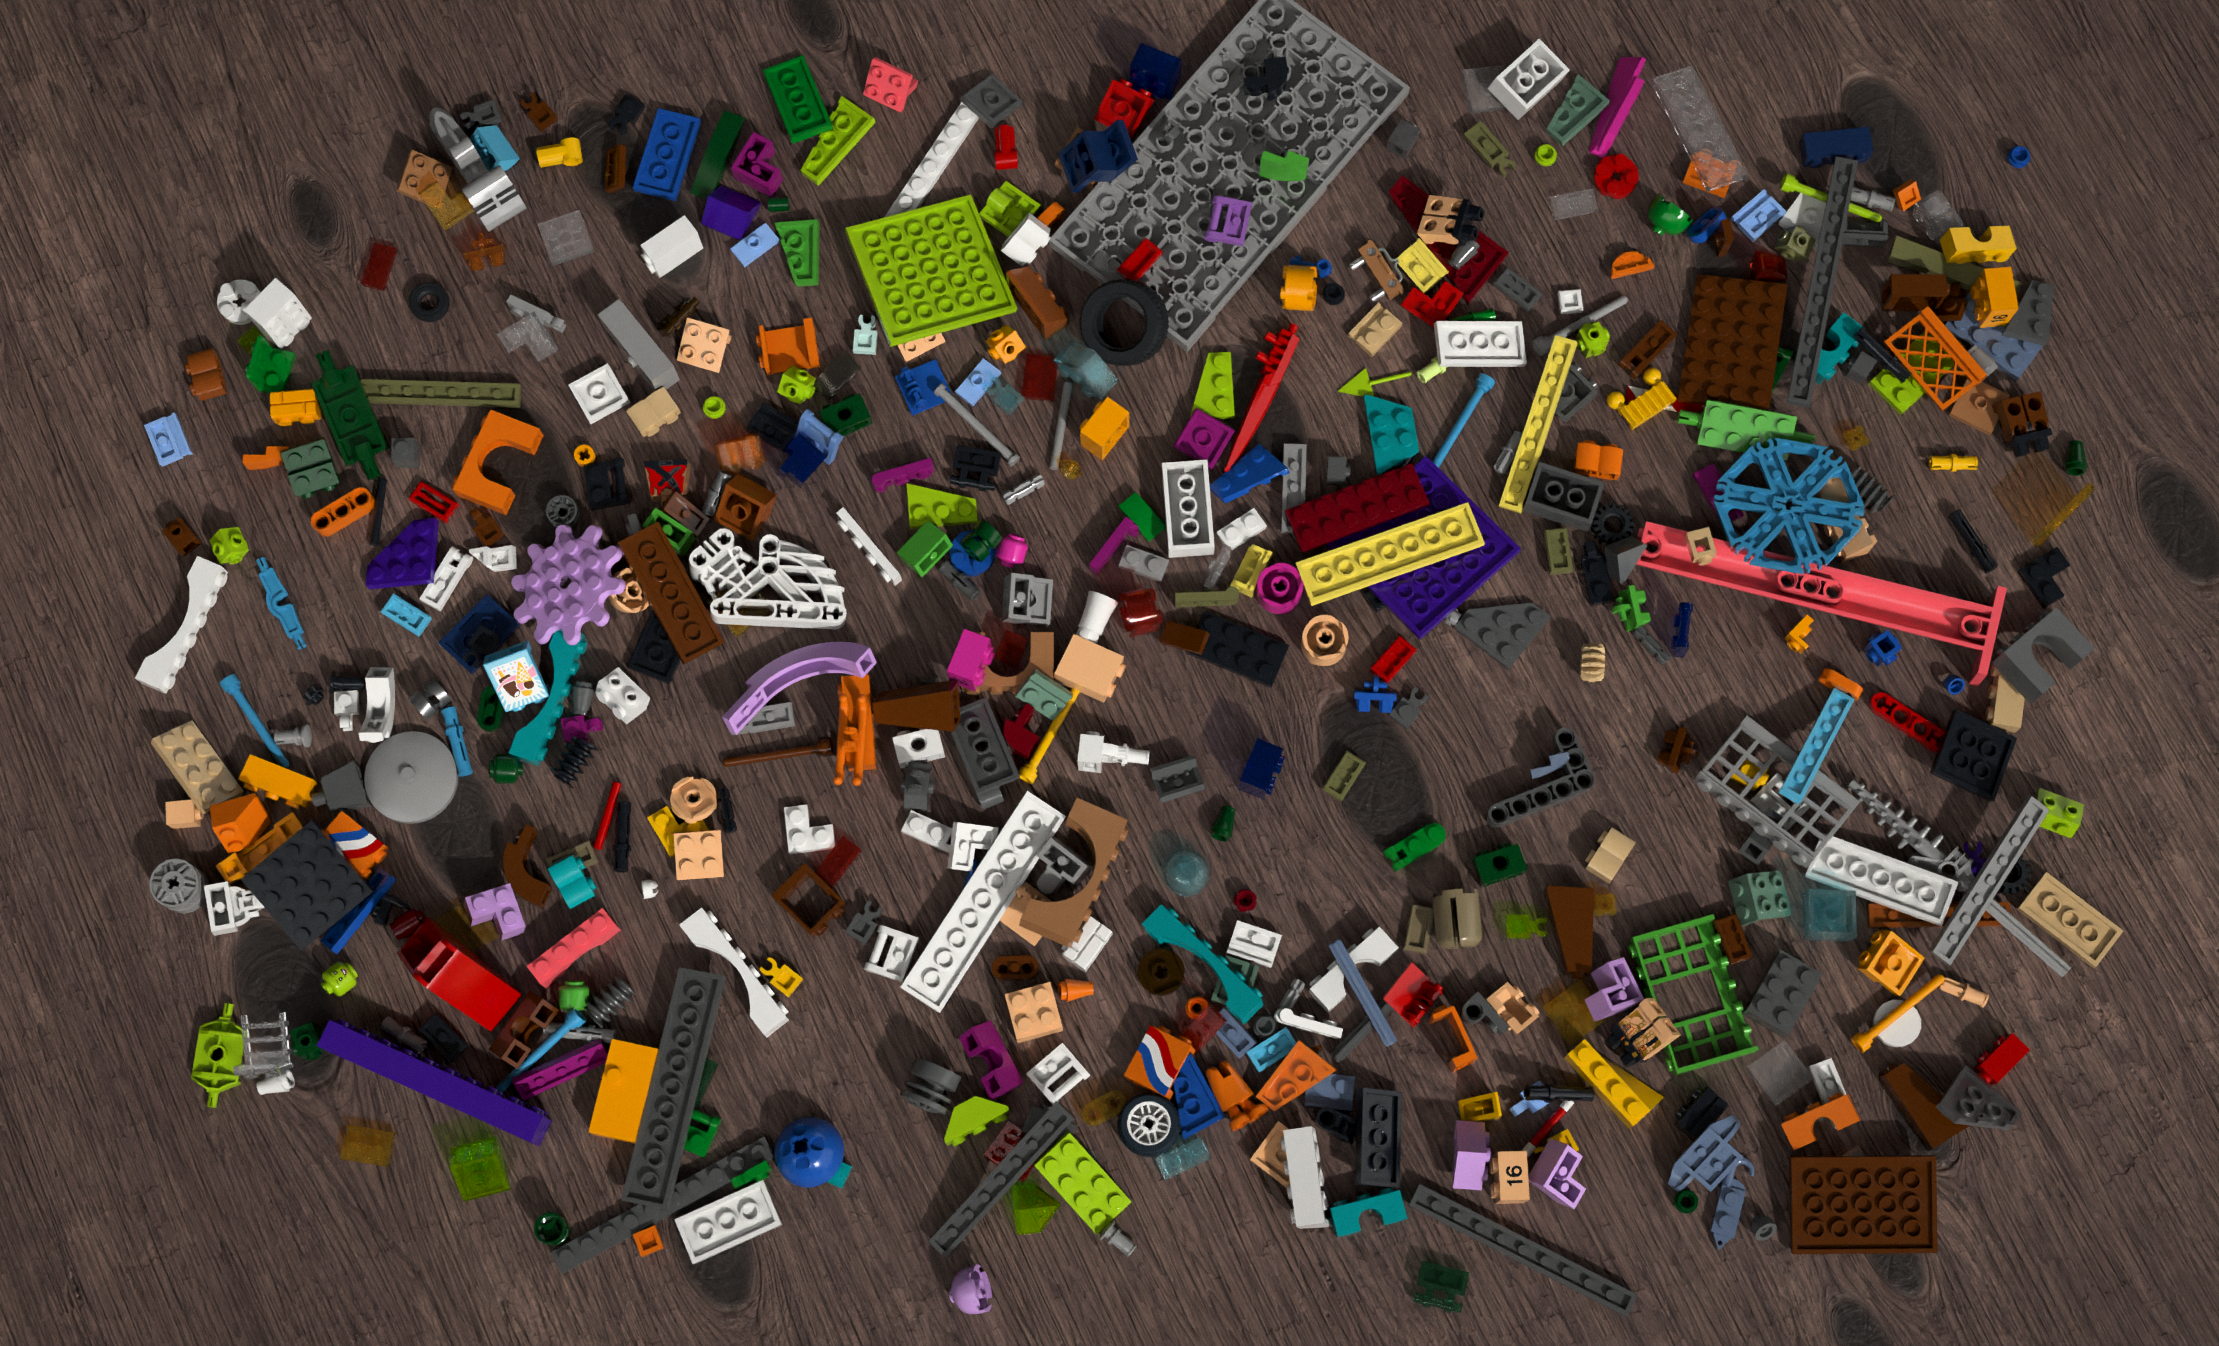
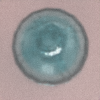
M1183 849L1175 852L1167 859L1164 865L1163 878L1166 886L1172 892L1179 896L1190 897L1197 895L1205 888L1209 881L1210 870L1207 861L1201 854L1194 850Z

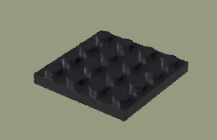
M315 819L307 823L241 878L243 883L301 951L375 891Z

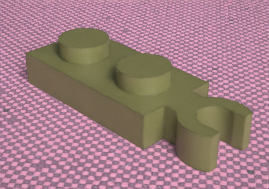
M1482 121L1464 133L1463 138L1491 169L1495 166L1498 167V173L1501 177L1505 178L1507 176L1504 167H1509L1512 171L1515 170V163L1512 160L1506 159L1509 152Z

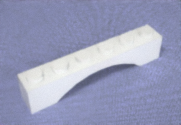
M199 556L196 557L187 575L189 605L184 621L176 635L164 647L144 659L135 676V679L141 684L165 694L168 689L173 687L178 670L186 662V654L189 648H192L196 642L197 632L205 625L206 615L210 607L212 608L215 605L220 587H223L227 581L228 572L222 566Z
M701 907L679 924L696 947L705 948L720 954L737 968L748 990L750 1017L765 1037H769L789 1021L786 1017V1014L789 1013L781 1001L777 1004L771 997L774 995L767 983L762 985L757 978L761 975L753 965L748 967L743 960L746 956L738 946L735 949L731 946L729 941L732 938L723 928L720 931L715 923L718 920L710 910L705 912Z

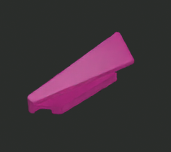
M1621 57L1619 59L1606 97L1610 100V104L1601 112L1589 147L1591 154L1602 159L1606 157L1644 84V80L1638 78L1645 64V58Z

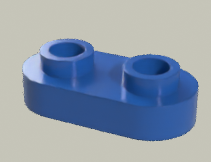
M1719 206L1709 208L1688 228L1687 235L1692 243H1703L1718 228L1720 221L1726 219L1723 209Z

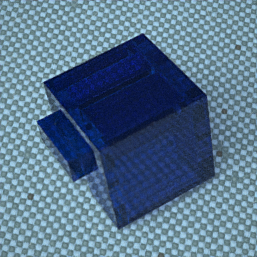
M798 433L785 450L790 457L779 468L776 475L782 480L788 477L795 485L801 488L821 466L827 456L801 433Z

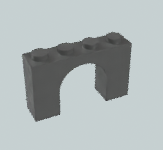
M2057 607L2050 613L2045 610L2035 619L2038 622L2037 624L2031 622L2022 630L2025 633L2024 635L2018 633L2009 641L2012 644L2010 647L2005 644L1996 652L1999 657L1992 662L2030 704L2056 683L2036 661L2032 652V644H2040L2050 649L2069 670L2095 649Z

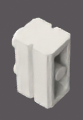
M1091 916L1088 922H1082L1080 929L1083 930L1079 942H1073L1071 948L1064 945L1061 948L1064 950L1062 956L1085 973L1113 935L1110 929Z

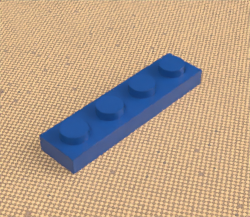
M379 867L368 880V883L375 891L336 922L320 942L338 954L354 932L361 927L362 922L370 912L375 909L386 892L391 889L396 879Z

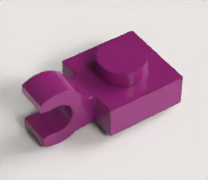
M580 715L561 719L565 743L572 742V737L586 740L588 739V732L603 730L602 720L600 721V718L586 721V717Z

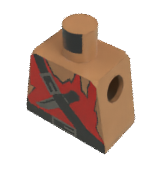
M688 459L644 461L653 502H661L662 507L672 491H677L686 499L691 470Z

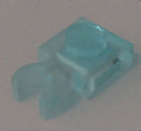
M993 376L991 381L996 387L991 389L985 385L983 389L987 394L996 396L993 403L1010 417L1025 398L1009 384L1003 388L1000 380Z

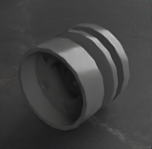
M916 1058L910 1073L918 1078L917 1083L905 1081L904 1084L913 1089V1092L901 1090L900 1096L921 1110L945 1115L947 1109L939 1105V1101L946 1104L951 1103V1100L943 1095L944 1090L955 1092L961 1077L939 1065Z

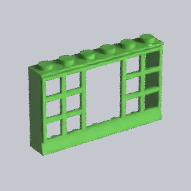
M1714 914L1638 935L1629 940L1628 951L1631 958H1635L1637 967H1635L1636 976L1639 981L1642 980L1645 988L1642 990L1644 999L1654 998L1656 1000L1652 988L1653 985L1711 969L1724 1008L1723 1010L1673 1024L1676 1028L1683 1026L1688 1040L1687 1044L1672 1048L1671 1043L1664 1047L1667 1055L1665 1064L1669 1072L1672 1071L1673 1076L1749 1055L1759 1050L1758 1046L1753 1047L1749 1036L1751 1028L1749 1024H1745L1742 1015L1744 1010L1741 1001L1738 1002L1734 992L1736 988L1735 980L1730 979L1726 968L1729 965L1726 956H1722L1719 947L1721 938L1719 934H1715L1711 923L1715 919ZM1697 927L1702 943L1685 947L1680 931ZM1675 933L1680 949L1664 953L1659 937ZM1654 939L1659 955L1643 960L1638 943ZM1704 948L1709 964L1693 969L1687 952ZM1682 954L1687 971L1671 975L1666 958ZM1661 960L1666 977L1650 981L1645 964ZM1726 1014L1731 1031L1715 1035L1710 1018ZM1704 1020L1710 1037L1693 1041L1688 1025ZM1733 1036L1738 1051L1722 1056L1717 1040ZM1712 1042L1716 1058L1700 1062L1695 1046ZM1690 1048L1695 1064L1679 1068L1674 1052Z

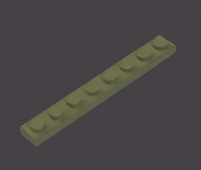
M360 379L370 403L520 408L522 386L516 383Z

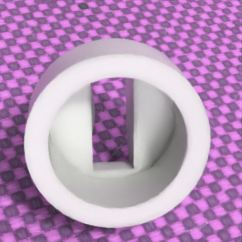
M653 880L641 881L643 899L655 897L659 891L657 889L658 884Z

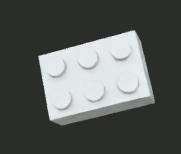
M1538 39L1495 78L1488 87V90L1519 120L1566 76L1570 69Z
M276 278L244 309L261 333L280 350L284 346H288L293 341L294 336L300 330H304L312 319L296 295Z

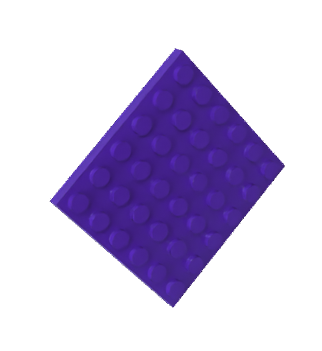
M1427 456L1417 463L1414 468L1430 504L1428 507L1326 544L1329 550H1333L1461 504L1469 503L1485 542L1484 546L1367 587L1419 640L1521 552V548Z

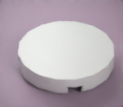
M1890 1000L1883 1003L1875 1011L1872 1019L1873 1025L1877 1024L1904 1001ZM1912 1007L1878 1034L1877 1038L1891 1047H1903L1911 1044L1919 1036L1921 1030V1018L1918 1011Z

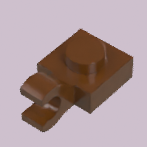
M1953 283L1951 285L1950 298L1944 299L1937 315L1941 322L1962 320L1968 304L1965 300L1966 291H1960L1962 283Z
M477 507L469 512L478 524L472 529L485 547H490L505 536L492 516L485 519Z

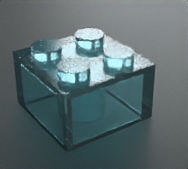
M1808 889L1803 893V940L1851 942L1857 938L1856 891Z

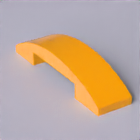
M291 812L274 824V829L255 841L251 847L242 850L240 853H233L216 865L225 882L228 881L231 885L241 880L242 877L303 828L294 812Z

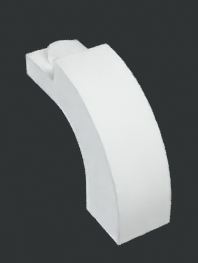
M370 667L365 677L367 711L359 731L360 741L375 743L390 737L395 710L393 667Z

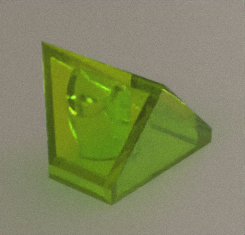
M1036 1184L1012 1187L1017 1235L1041 1233L1061 1205L1059 1201Z

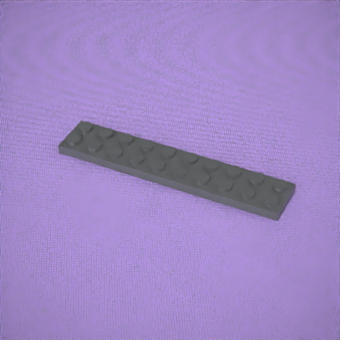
M679 967L621 1198L622 1201L669 1211L726 977L723 975Z

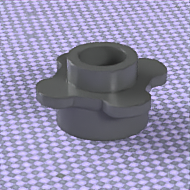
M1178 123L1175 127L1170 124L1161 132L1164 136L1160 140L1163 141L1165 139L1168 144L1182 133L1178 128L1180 124Z

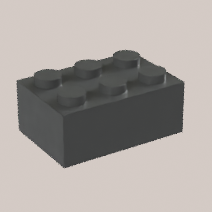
M1539 462L1523 511L1588 532L1605 483Z
M1780 950L1773 957L1742 1014L1784 1038L1791 1032L1823 974Z

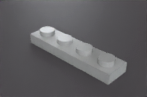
M1284 444L1283 464L1290 473L1283 476L1281 533H1293L1285 515V510L1305 503L1307 444Z

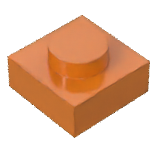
M1912 179L1893 190L1898 209L1902 211L1921 200L1917 183Z
M656 1225L633 1234L641 1257L665 1248Z

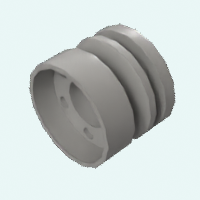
M181 859L166 860L159 864L152 872L149 881L150 892L153 898L166 908L185 914L199 909L206 901L204 886L209 885V880L204 872L187 861ZM179 882L178 887L173 886V883Z

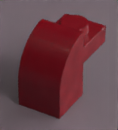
M1027 703L1024 708L1020 707L1013 718L1016 720L1015 723L1006 719L1004 723V736L1006 744L1012 752L1029 760L1039 743V736L1026 729L1035 714L1034 707Z

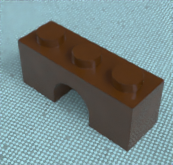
M529 991L489 1050L518 1069L531 1051L527 1046V1039L530 1033L537 1027H542L546 1030L559 1010L535 993Z

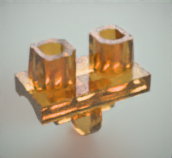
M478 233L479 240L472 241L471 245L472 248L481 247V249L463 253L464 259L468 260L471 270L478 271L485 269L482 257L490 256L492 267L505 265L504 252H507L505 245L487 248V245L494 244L493 237L485 239L483 233Z

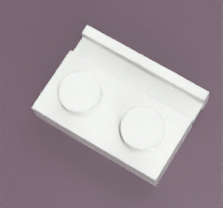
M1237 920L1226 954L1271 968L1282 935Z

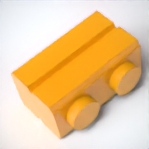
M314 389L270 392V416L279 426H290L292 422L299 421L302 424H312L314 420H321L320 403Z

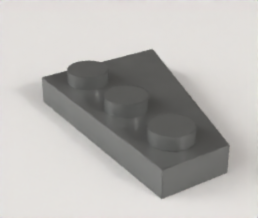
M2032 280L2019 302V309L2011 318L2002 336L2046 346L2049 342L2054 285Z

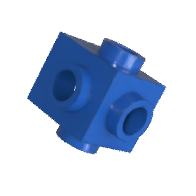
M1889 630L1881 635L1879 632L1867 639L1869 643L1864 648L1867 659L1871 663H1875L1877 667L1883 663L1886 666L1891 664L1898 658L1896 654L1902 649L1898 639Z

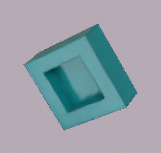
M842 1162L839 1170L827 1182L843 1189L852 1166Z

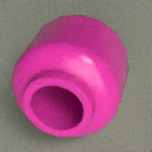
M1013 533L1002 536L1003 541L996 550V557L1001 559L1000 564L1013 568L1014 564L1021 565L1028 550V544L1024 542L1025 538Z

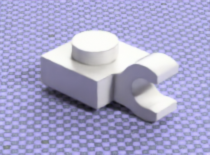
M357 690L334 692V714L340 716V728H343V731H353V715H359V692Z

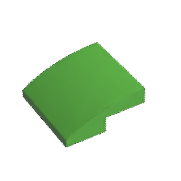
M1264 150L1260 160L1259 176L1278 181L1305 180L1308 172L1309 158L1289 150L1286 157L1283 158Z

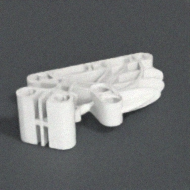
M725 528L719 529L711 535L709 543L705 540L704 548L700 545L690 554V577L695 582L702 583L708 594L711 595L713 601L710 605V616L715 623L815 629H840L845 624L847 613L842 596L845 588L839 586L834 577L836 570L828 568L822 562L824 561V556L813 554L799 545L779 540L775 535L769 534L763 536L760 540L759 561L753 559V556L742 551L740 546L734 547V535L729 529ZM772 544L776 548L773 551H767L764 549V546ZM741 559L757 565L746 577L743 574L746 571L745 563L740 566L738 565ZM765 566H772L775 570L772 573H766L763 568ZM788 575L807 576L813 583H795ZM716 582L719 583L720 591L726 588L729 589L721 598H717L715 595L716 590L713 585ZM769 584L783 600L751 598ZM805 593H818L821 595L823 602H813ZM719 608H723V614H718ZM731 608H733V615H730ZM743 608L767 609L772 611L773 614L768 617L743 616L738 613V610ZM777 610H780V617H777ZM788 611H792V617H787ZM823 612H826V619H823ZM833 613H838V619H834Z

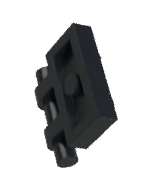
M957 445L953 469L960 470L961 473L960 476L951 475L950 484L958 485L959 488H966V486L978 488V491L986 492V490L995 491L996 482L988 481V476H998L1001 453ZM968 472L981 474L980 480L968 478Z

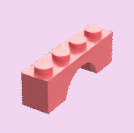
M601 908L527 965V967L540 985L547 988L563 976L568 967L580 956L596 946L603 945L621 930L610 915Z

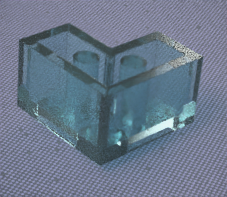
M1072 341L1053 360L1058 366V372L1063 377H1070L1075 382L1080 383L1082 392L1089 398L1093 396L1102 400L1119 381L1095 350Z

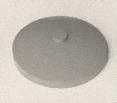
M410 731L399 733L386 739L374 750L366 765L364 784L369 800L380 813L399 823L414 824L434 818L449 805L457 790L459 776L454 756L443 742L430 734Z

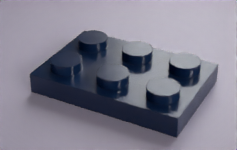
M488 594L438 642L470 674L477 670L473 667L476 658H469L467 663L462 658L467 651L472 650L468 643L480 625L501 637L492 653L520 627V624ZM483 654L482 657H481V658H482V663H481V665L484 663V658H485V656H486V655H484V654Z

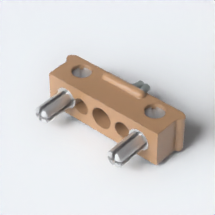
M1368 240L1366 245L1358 249L1361 257L1349 264L1350 268L1355 270L1366 263L1381 286L1379 290L1370 295V299L1373 302L1384 295L1389 300L1398 295H1403L1404 290L1400 284L1403 276L1397 268L1399 261L1397 258H1391L1384 248H1377L1372 240ZM1379 251H1383L1389 261L1395 262L1394 269L1399 275V280Z

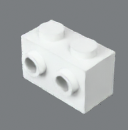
M619 667L598 681L595 691L599 701L606 704L613 711V714L625 724H628L647 709L650 697Z

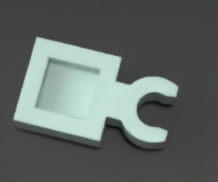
M860 315L858 322L861 330L855 329L853 353L876 355L878 333L872 330L876 325L875 316L872 315L871 322L866 324L863 322V315Z

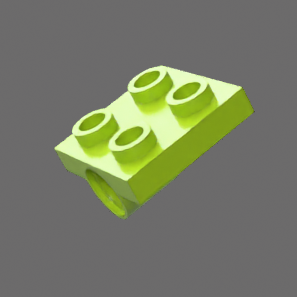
M1005 181L1000 188H996L990 194L986 206L979 215L981 219L1009 237L1027 214L1030 213L1035 217L1041 210V205Z

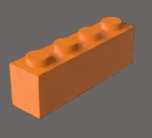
M866 674L863 678L854 675L841 676L842 684H838V697L841 694H846L848 697L847 727L857 728V697L859 695L866 696L867 719L863 770L877 769L874 722L871 712L872 692L869 674ZM846 752L845 765H847L849 771H854L855 752Z

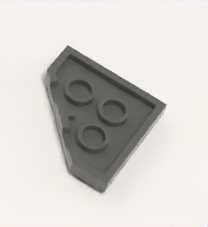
M1534 603L1468 609L1454 629L1509 670L1551 616Z

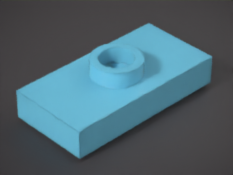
M394 593L380 611L384 616L420 637L432 620L429 615Z

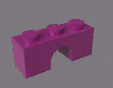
M991 1020L970 1028L958 1037L969 1058L979 1056L988 1064L989 1073L980 1080L991 1100L1012 1092L1024 1083Z

